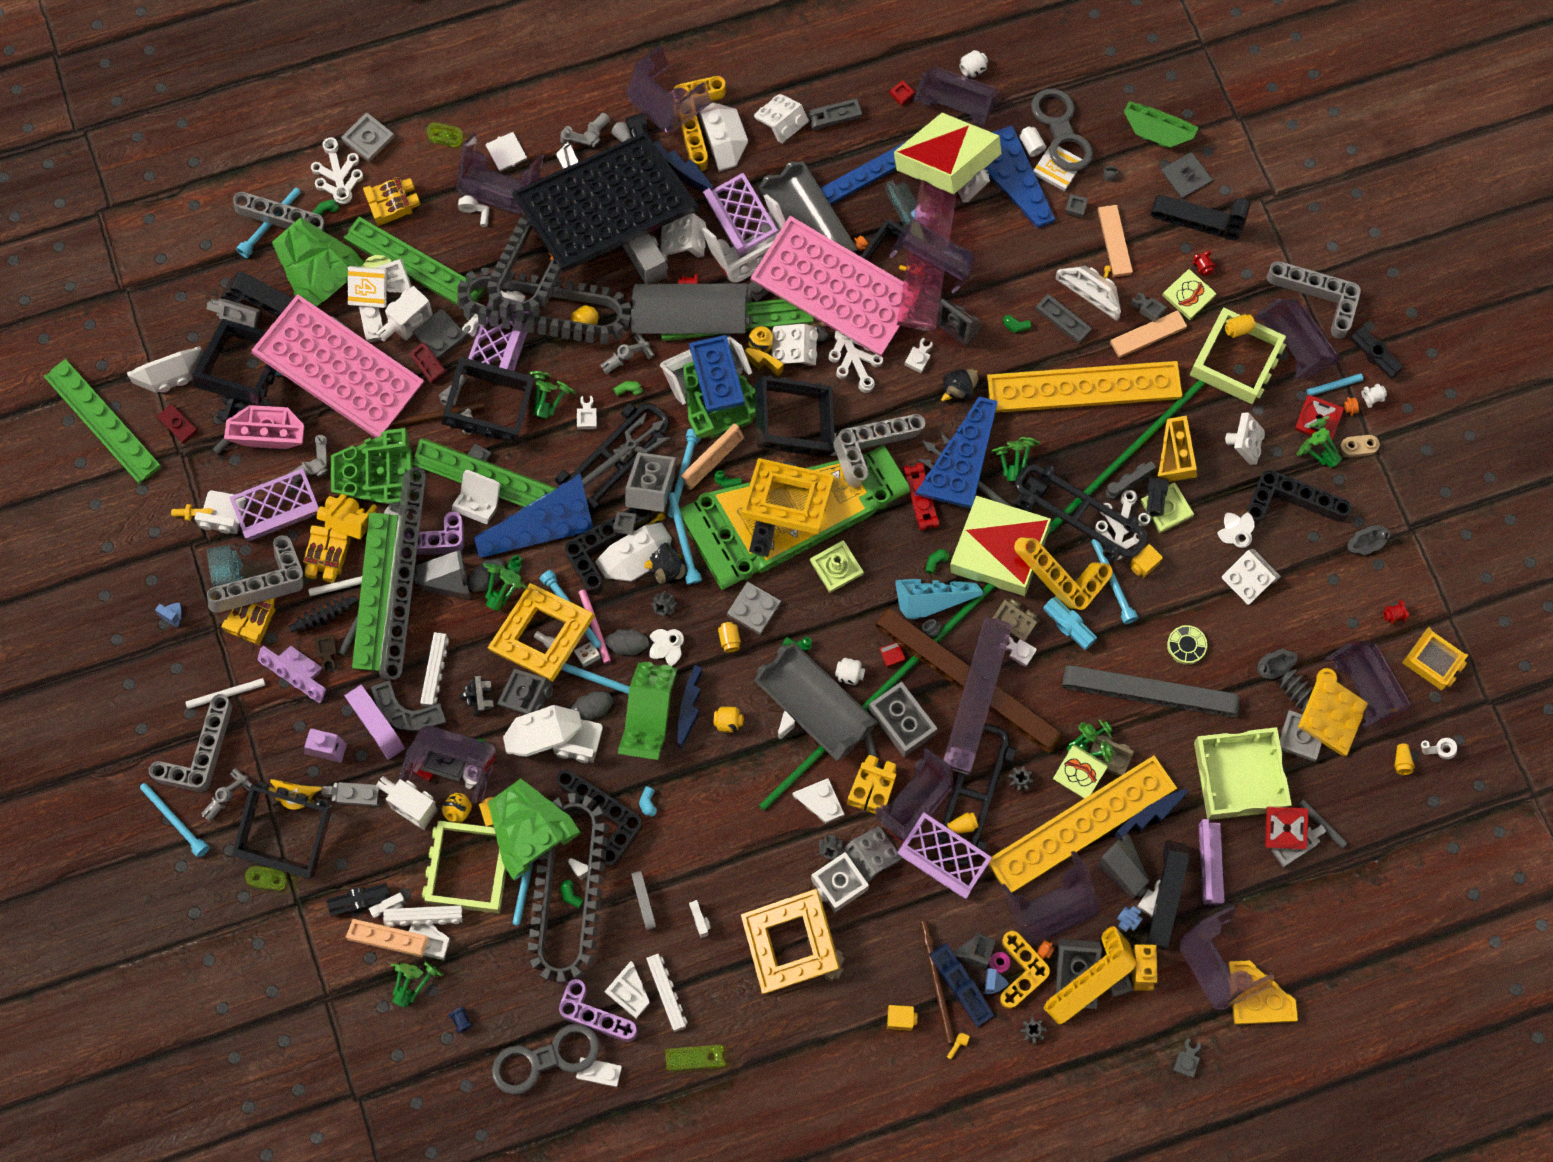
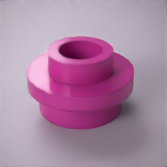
M997 952L991 956L989 964L991 969H997V973H1003L1008 970L1010 959L1005 953ZM1002 959L1004 964L999 966L996 960Z

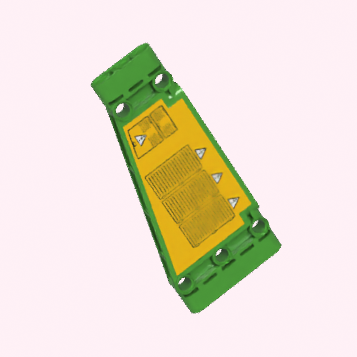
M882 445L866 454H862L868 469V476L861 486L857 488L849 486L846 482L839 460L805 468L834 475L819 533L813 534L776 525L768 557L749 552L756 521L741 517V511L751 482L704 493L694 502L680 508L683 524L721 590L741 580H748L757 572L763 573L870 517L877 509H883L887 507L888 503L909 493V485L886 447ZM772 481L766 503L804 511L810 489ZM883 495L885 499L878 500L876 496ZM704 502H710L712 504L710 507L702 506ZM728 534L730 538L722 539L721 535ZM742 566L749 568L747 572H742L739 569Z

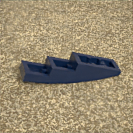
M658 141L654 142L680 180L702 193L708 188L713 190V185L692 160L685 163L675 150L667 153Z
M697 665L692 670L681 702L678 720V748L680 749L683 748L699 716V709L695 708V705L701 695V689L696 686L703 673L702 668Z
M1185 788L1148 805L1128 820L1114 836L1121 841L1122 837L1126 833L1128 834L1133 827L1140 833L1152 819L1160 824L1189 791Z
M944 943L929 954L947 985L976 1027L994 1016L974 981L969 978L948 944Z

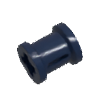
M464 1006L448 1014L457 1028V1034L463 1033L474 1026L469 1021Z

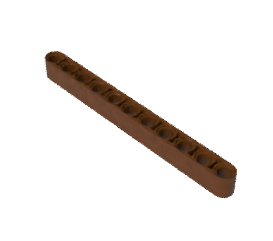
M886 609L875 623L876 628L1044 751L1051 753L1061 740L1062 734L894 611Z

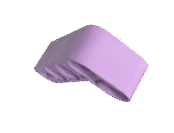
M457 512L446 514L444 517V530L419 532L418 541L420 543L417 545L416 555L447 554L462 550L464 548V525L460 514ZM451 521H458V524L455 526L449 525ZM405 532V538L410 539V533ZM452 539L459 540L456 544H450ZM439 540L437 545H430L431 541ZM403 549L401 552L402 556H408L407 551Z
M362 685L344 695L388 760L405 749L391 725Z
M577 979L569 982L559 1006L560 1014L565 1020L588 1026L594 1031L625 1042H631L636 1038L637 1029L632 1021L583 1004L587 993L584 983ZM574 986L582 987V992L579 995L571 993ZM568 1005L575 1007L574 1012L570 1015L564 1013V1008ZM587 1012L594 1014V1018L590 1022L583 1020V1016ZM607 1019H611L614 1022L610 1029H605L602 1026L603 1022ZM618 1022L620 1023V1028L627 1029L630 1027L632 1033H628L625 1036L624 1031L618 1029V1032L615 1033L618 1028Z

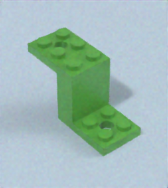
M650 662L638 663L629 687L625 731L619 744L618 754L659 759L667 733L671 691L678 668H673L670 665H653Z

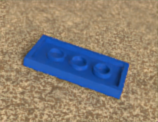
M724 335L689 343L707 413L745 405L727 336Z

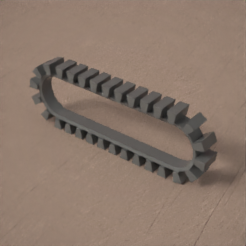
M522 213V218L520 217L518 221V227H515L513 235L509 239V244L506 245L504 253L500 257V262H497L495 270L491 274V281H488L487 286L488 298L493 311L499 308L500 316L505 319L508 318L510 311L516 312V321H524L525 311L529 310L534 318L540 314L539 305L546 308L548 299L551 298L562 272L554 258H552L531 299L524 302H512L502 296L501 290L533 229L524 213Z
M481 268V277L478 278L473 271L467 273L466 282L460 280L458 284L457 305L459 310L464 308V317L468 320H471L477 314L478 324L486 325V317H490V326L498 327V319H502V328L510 329V321H514V330L522 331V323H526V332L534 333V325H538V334L546 335V327H550V336L558 337V329H562V338L569 339L570 331H574L573 340L581 341L582 333H586L585 342L593 343L594 335L601 336L600 344H608L610 334L618 341L623 338V330L628 332L630 327V303H624V295L619 291L614 298L609 297L610 288L602 287L600 295L597 294L598 286L590 285V293H588L584 283H578V291L574 290V282L567 281L566 289L562 288L563 280H559L551 296L612 308L618 315L617 320L612 324L599 326L540 315L533 318L528 313H524V321H516V312L510 311L507 319L501 317L500 309L497 308L493 311L491 307L475 303L470 297L475 289L488 286V281H491L489 268ZM511 271L502 289L535 294L539 286V276L531 275V283H528L527 274L519 273V281H516L515 272Z
M577 793L568 794L570 804L565 805L564 800L559 797L553 803L565 813L571 809H585L590 814L593 823L579 954L573 964L562 969L552 967L545 956L556 846L549 850V854L545 853L538 858L541 862H548L547 867L537 864L536 873L546 875V880L536 877L535 886L539 888L545 887V891L534 890V899L538 901L543 900V905L533 903L532 912L542 913V918L531 917V925L541 927L540 931L530 929L529 938L539 939V945L531 942L528 945V951L538 952L539 954L538 958L530 960L532 967L539 970L545 965L547 968H545L540 976L550 981L553 980L555 972H558L556 982L569 983L568 972L571 971L574 978L580 979L586 974L579 968L581 963L585 962L592 966L595 957L585 955L586 948L596 950L597 941L587 940V936L598 937V928L594 926L589 927V922L599 924L600 916L595 913L590 914V909L600 911L601 902L591 901L592 896L602 898V889L598 887L593 888V883L603 885L604 877L594 875V870L604 872L605 864L595 862L596 857L606 860V851L597 849V844L607 847L608 838L598 836V832L608 834L609 825L605 823L599 824L598 819L607 816L605 810L598 806L592 811L591 809L597 802L586 795L583 803L580 804L581 796Z

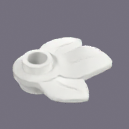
M1247 512L1240 518L1234 513H1226L1224 517L1225 528L1217 532L1219 538L1225 543H1234L1240 548L1249 546L1252 542L1251 532L1255 527L1252 515ZM1239 535H1245L1246 540H1240Z
M658 629L651 633L649 637L655 643L650 648V658L660 659L665 657L668 665H675L682 654L680 647L684 642L683 634L676 629L669 631ZM672 636L677 638L674 643L670 640Z

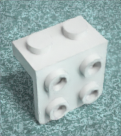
M782 94L775 96L754 115L756 120L772 128L777 141L780 143L785 142L809 122L802 105Z
M692 213L663 226L661 251L666 256L687 250L696 257L704 256L706 243L702 228H706V222Z
M807 324L775 326L773 328L772 356L783 364L801 363L809 366L816 365L817 327Z
M465 470L461 493L453 503L452 511L488 524L497 511L500 483L470 470Z
M209 491L204 508H212L214 511L212 514L196 512L195 521L198 526L205 530L212 529L226 534H237L240 523L229 498L234 494ZM242 497L235 500L237 506L244 509L246 499Z
M581 719L583 729L577 731L565 744L554 747V754L560 758H573L582 763H594L603 727L600 723Z

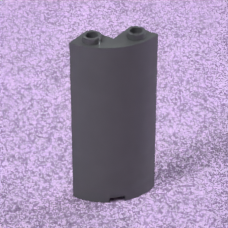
M792 161L785 166L784 171L780 175H767L763 178V182L759 185L758 189L763 197L767 194L779 203L785 222L789 216H792L853 253L858 251L803 161Z
M635 284L632 295L633 309H631L632 334L745 333L747 327H750V315H747L746 308L748 302H751L752 299L751 290H748V284Z
M794 642L787 646L783 645L777 651L778 656L773 662L759 667L754 681L836 761H839L849 754L860 740L863 741L875 727L877 721Z

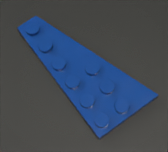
M1013 126L991 132L999 135L1002 154L984 168L988 171L990 179L1002 191H1005L1010 200L1020 207L1023 211L1022 213L1036 228L1054 223V215Z
M978 397L966 418L935 462V465L915 492V495L972 508L998 401Z
M576 475L572 480L560 485L559 488L543 495L522 508L521 511L507 517L503 522L492 526L474 537L479 558L591 530L593 525L581 475Z

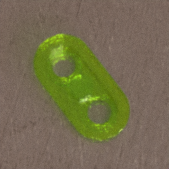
M431 123L426 129L428 139L434 143L455 147L463 141L461 129L455 126Z
M253 866L245 873L246 882L254 888L278 891L283 889L287 883V877L283 871L274 868ZM255 875H260L259 880H253ZM275 878H280L279 883H273Z

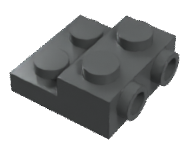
M514 669L497 704L522 716L545 708L546 698H550L553 693V684L544 677Z

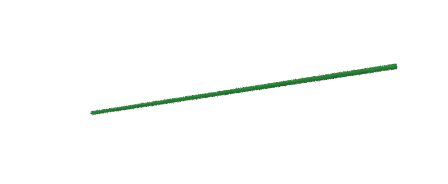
M1198 380L1182 398L1177 400L1083 492L1090 496L1167 422V419H1170L1206 383ZM1076 498L1064 512L1071 515L1083 501ZM1056 517L1051 522L1048 536L1063 522L1062 519ZM988 583L982 589L983 595L969 601L940 630L939 634L931 639L937 643L942 640L996 586ZM915 656L910 658L861 707L868 711L871 702L889 691L920 660ZM820 745L759 804V807L765 811L826 750Z

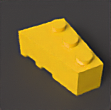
M1187 416L1167 419L1158 478L1168 479L1169 482L1196 478L1197 468Z

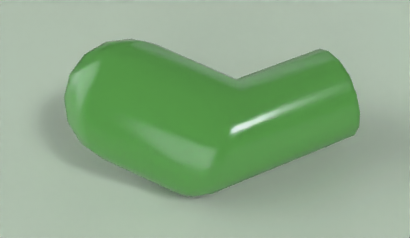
M625 381L613 388L617 397L627 391H632L634 395H639L643 391L640 387L641 384L634 381Z

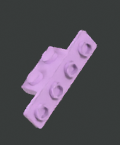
M265 646L260 648L257 660L263 666L275 672L279 677L291 683L318 703L323 701L326 689L313 680L321 673L322 667L292 646L279 656Z

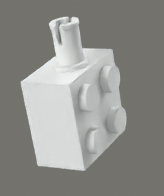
M414 286L406 289L397 301H393L387 306L385 312L388 323L377 331L376 334L385 342L396 331L405 341L408 340L416 328L433 316L429 300Z
M381 777V782L378 781L376 787L389 794L386 801L390 808L425 830L438 811L433 797L425 791L420 793L416 789L417 786L408 780L406 782L399 780L397 784H394L386 777Z
M846 852L811 876L812 882L817 887V890H819L821 901L827 902L834 913L868 891L869 887Z

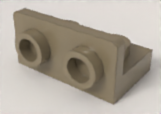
M1013 598L1011 600L1005 599L992 620L1021 640L1026 641L1034 627L1040 622L1037 619L1038 615L1029 609L1026 611L1021 608L1022 604Z
M1097 735L1096 741L1093 743L1089 753L1101 751V743L1103 740H1106L1108 744H1111L1114 751L1111 763H1107L1103 755L1095 757L1109 765L1106 769L1107 772L1119 777L1125 774L1134 751L1125 744L1112 742L1107 736Z

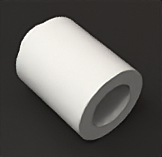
M1026 127L1022 130L1020 139L1029 155L1034 157L1041 154L1046 149V145L1035 127Z

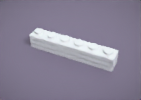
M434 632L420 702L422 707L436 705L438 701L436 696L440 691L441 670L444 669L445 664L443 659L447 655V650L445 649L449 644V638L446 634Z
M462 906L384 909V925L387 927H394L395 925H433L436 923L444 925L446 923L458 924L462 922Z
M656 954L646 958L673 1031L676 1032L686 1028L687 1020L685 1016L682 1017L681 1012L683 1010L681 1005L677 1004L676 1000H678L676 992L673 993L672 991L674 986L672 981L668 980L667 976H669L667 968L664 969L663 957Z

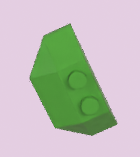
M1131 101L1128 102L1124 110L1136 135L1145 140L1155 141L1161 146L1173 147L1191 140L1199 128L1178 117L1149 106L1135 104Z

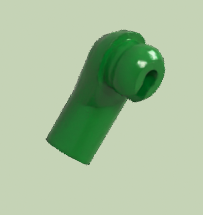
M327 200L321 202L312 213L320 216L326 210L334 213L339 209V205L335 203V200Z
M1006 315L1003 318L1004 326L1013 333L1031 329L1029 320L1019 322L1011 315Z
M939 549L932 553L928 558L925 572L934 574L937 563L948 561L949 553L945 549Z
M514 555L510 559L506 570H513L514 573L519 574L522 558L519 555Z
M786 637L782 645L787 646L794 642L800 649L806 652L812 648L813 642L809 637H804V639L798 642Z
M565 880L560 886L563 900L580 909L584 899L574 895L573 881Z

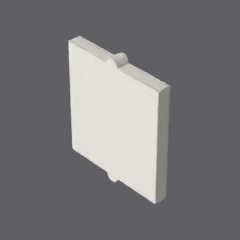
M513 132L503 137L499 136L496 140L485 144L499 172L511 166L515 167L516 164L527 160Z

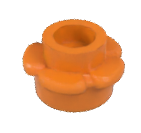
M861 235L857 239L854 238L856 248L860 252L865 251L869 243Z
M1347 397V401L1344 402L1345 412L1350 413L1351 416L1359 412V406L1356 398Z
M1044 940L1039 947L1037 954L1042 959L1045 957L1049 958L1055 949L1052 947L1053 942L1049 943Z

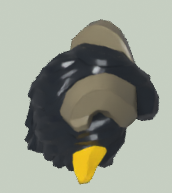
M972 368L967 370L959 369L945 374L943 377V390L945 394L942 397V401L944 402L949 399L957 400L959 398L971 399L974 392L973 389L978 382L977 370Z
M664 542L661 544L658 550L652 553L650 560L644 564V568L649 569L660 584L673 579H680L686 575V566L681 563L682 556L677 554L669 543Z

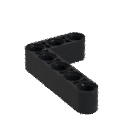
M1158 195L1154 199L1150 214L1153 218L1229 240H1238L1246 223L1251 203L1246 199L1237 198L1234 200L1228 214L1175 198Z
M238 271L228 281L221 295V299H227L236 303L245 299L277 317L282 314L293 300L290 296L241 271Z
M1266 470L1262 473L1246 513H1257L1259 517H1253L1255 526L1259 525L1272 496L1336 522H1343L1352 511V505L1346 499L1276 471ZM1264 479L1271 480L1272 484H1267ZM1282 486L1289 487L1290 491H1285ZM1301 493L1306 494L1309 498H1303L1301 496ZM1257 496H1263L1265 501L1259 500ZM1319 501H1324L1327 506H1322ZM1337 508L1344 509L1345 513H1340Z
M631 507L624 511L637 515L634 531L649 523L652 518L651 510ZM646 512L647 515L645 517L638 516V513ZM616 516L570 540L565 545V553L569 563L586 591L591 595L599 594L603 589L601 576L589 556L629 535L613 531ZM607 530L613 531V534L606 536L604 535V532ZM588 540H596V543L593 545L587 544ZM572 549L579 550L577 554L569 553ZM581 565L589 566L587 570L579 569ZM591 581L598 582V585L594 587H591L588 584Z
M560 771L557 775V783L566 794L577 793L580 788L588 789L586 796L595 801L597 799L605 801L600 806L607 814L603 818L615 825L617 829L608 840L607 847H603L606 855L611 853L615 855V858L611 862L601 859V862L608 869L615 868L642 830L640 817L572 771ZM564 777L572 779L567 785L562 784L561 780ZM580 795L581 804L583 803L585 795ZM594 805L591 810H595L598 806ZM613 810H620L622 812L619 817L611 816ZM632 820L638 822L636 828H629L627 824ZM619 837L627 839L623 845H618L616 840Z
M1166 840L1164 845V868L1146 945H1156V948L1165 950L1169 946L1189 861L1187 844Z

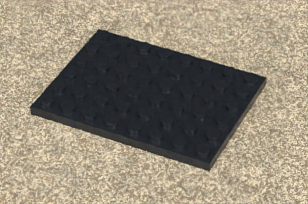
M646 132L512 192L514 200L562 272L698 210V204Z

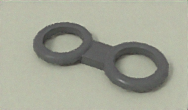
M1045 89L1038 92L1033 97L1031 108L1037 120L1049 125L1054 140L1049 147L1050 158L1055 165L1067 171H1079L1085 168L1092 160L1093 151L1088 140L1081 135L1074 134L1070 126L1069 120L1073 117L1075 111L1074 102L1069 95L1058 89ZM1047 97L1058 98L1066 105L1067 112L1063 116L1056 118L1046 116L1040 110L1039 102ZM1064 142L1077 143L1083 148L1085 157L1081 161L1074 163L1064 161L1058 155L1057 147Z
M581 1024L567 1025L559 1030L553 1038L551 1045L534 1051L528 1047L517 1045L501 1051L494 1060L492 1078L496 1086L504 1093L522 1094L535 1085L540 1072L558 1066L563 1071L576 1073L591 1067L598 1057L600 1050L599 1039L588 1026ZM580 1033L587 1036L590 1040L591 1049L589 1055L580 1063H567L560 1056L561 1042L570 1034ZM512 1055L526 1056L530 1060L532 1067L529 1078L520 1085L513 1086L505 1083L501 1077V1067L505 1060Z

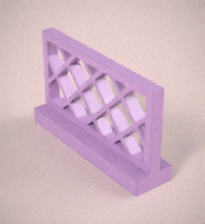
M744 173L713 190L708 188L703 191L707 202L740 257L746 255V251L778 233ZM744 181L745 186L743 190L734 189L736 183ZM722 191L729 192L727 200L719 198L717 194ZM733 193L742 194L739 202L730 200ZM745 195L754 198L752 205L743 203ZM729 204L738 206L735 214L727 212ZM741 207L750 209L748 217L739 215ZM753 210L762 212L760 219L751 218ZM737 219L746 220L744 229L735 226ZM750 221L759 223L756 231L747 229ZM762 224L769 225L772 228L767 233L760 232ZM746 233L755 235L753 241L745 243L744 237Z
M489 317L486 325L479 327L468 359L474 360L475 357L482 354L485 359L482 363L490 365V362L500 358V368L514 371L528 333L526 332V323H522V331L514 330V321H510V324L513 326L512 332L504 335L501 330L503 329L502 324L488 332L486 331L485 327L490 323ZM500 331L503 337L493 342L490 335ZM488 337L491 343L481 348L479 346L480 341ZM506 341V348L498 352L495 346ZM494 347L496 354L487 359L484 352Z
M303 468L229 497L247 542L316 516L319 509ZM302 475L304 481L301 488L291 485L293 477ZM281 483L286 485L282 495L272 492L275 484ZM289 487L299 491L295 501L285 497ZM263 490L268 493L264 502L254 499L257 491ZM301 493L310 495L312 502L305 505L299 503L298 500ZM271 494L281 498L276 508L267 504ZM242 497L249 499L246 509L239 508L235 500ZM283 500L293 503L291 510L285 512L279 509ZM252 501L262 505L258 515L248 511ZM265 507L275 510L272 518L266 519L261 517ZM246 514L256 517L254 524L245 527L244 524Z
M924 812L896 853L964 899L968 897L971 889L992 858ZM924 819L932 823L933 832L922 834L920 825ZM935 825L942 830L936 831ZM917 829H918V830H919V834H918V835H914L915 832H916ZM945 831L949 834L951 843L939 845L937 833ZM934 834L936 846L925 848L923 836ZM920 836L922 849L914 850L907 846L912 838ZM952 837H954V838L957 839L958 841L953 842ZM963 843L966 845L968 854L956 856L954 844ZM951 845L953 857L942 859L940 847ZM937 848L939 860L930 861L927 859L926 850ZM918 851H923L924 856L918 853ZM980 854L986 858L981 866L973 868L971 855ZM968 856L970 868L959 870L957 858ZM954 859L956 871L948 873L944 870L943 861ZM940 862L941 867H939L935 863ZM979 869L975 875L974 870ZM961 872H972L973 879L969 886L961 881ZM957 873L958 879L951 874Z

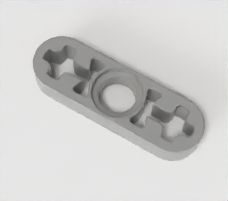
M642 872L631 873L646 930L656 928Z

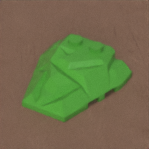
M301 217L272 241L279 261L287 274L288 282L290 281L294 290V296L298 294L316 307L348 281L349 266L361 267L364 264L352 248Z
M690 362L683 365L688 419L696 437L705 438L710 436L711 438H717L722 436L733 424L742 428L753 422V418L756 417L755 388L747 382L743 375L741 376L737 373L745 405L707 413L694 363Z
M407 429L386 430L375 439L371 440V438L364 440V444L357 447L351 446L331 455V492L384 504L400 503L403 475L406 471L413 468V454L409 448Z
M519 779L488 802L502 863L513 880L518 879L531 869L529 864L560 842L565 845L581 834L571 816L545 798L523 779Z

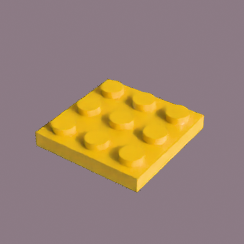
M1319 674L1298 727L1341 756H1347L1368 703L1327 675Z

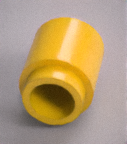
M1246 314L1227 320L1225 325L1226 333L1231 335L1232 338L1250 333L1255 329L1253 317Z
M732 622L721 624V627L718 628V633L724 652L738 651L741 641L737 625Z

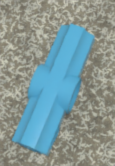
M1056 596L1050 599L1043 607V610L1057 623L1060 631L1066 636H1071L1084 650L1088 649L1097 640V637L1083 624L1082 618L1075 611H1070Z

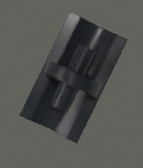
M223 396L222 401L226 408L225 410H218L216 417L221 422L226 423L227 419L232 418L238 412L245 409L247 402Z
M756 521L749 552L768 557L776 525Z
M474 676V680L470 681V686L464 687L465 692L460 694V700L466 701V706L468 707L473 705V715L480 716L482 712L491 711L494 707L492 698H483V693L491 691V681L481 679V676Z

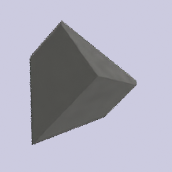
M976 933L975 937L954 950L953 954L957 960L986 970L996 940Z

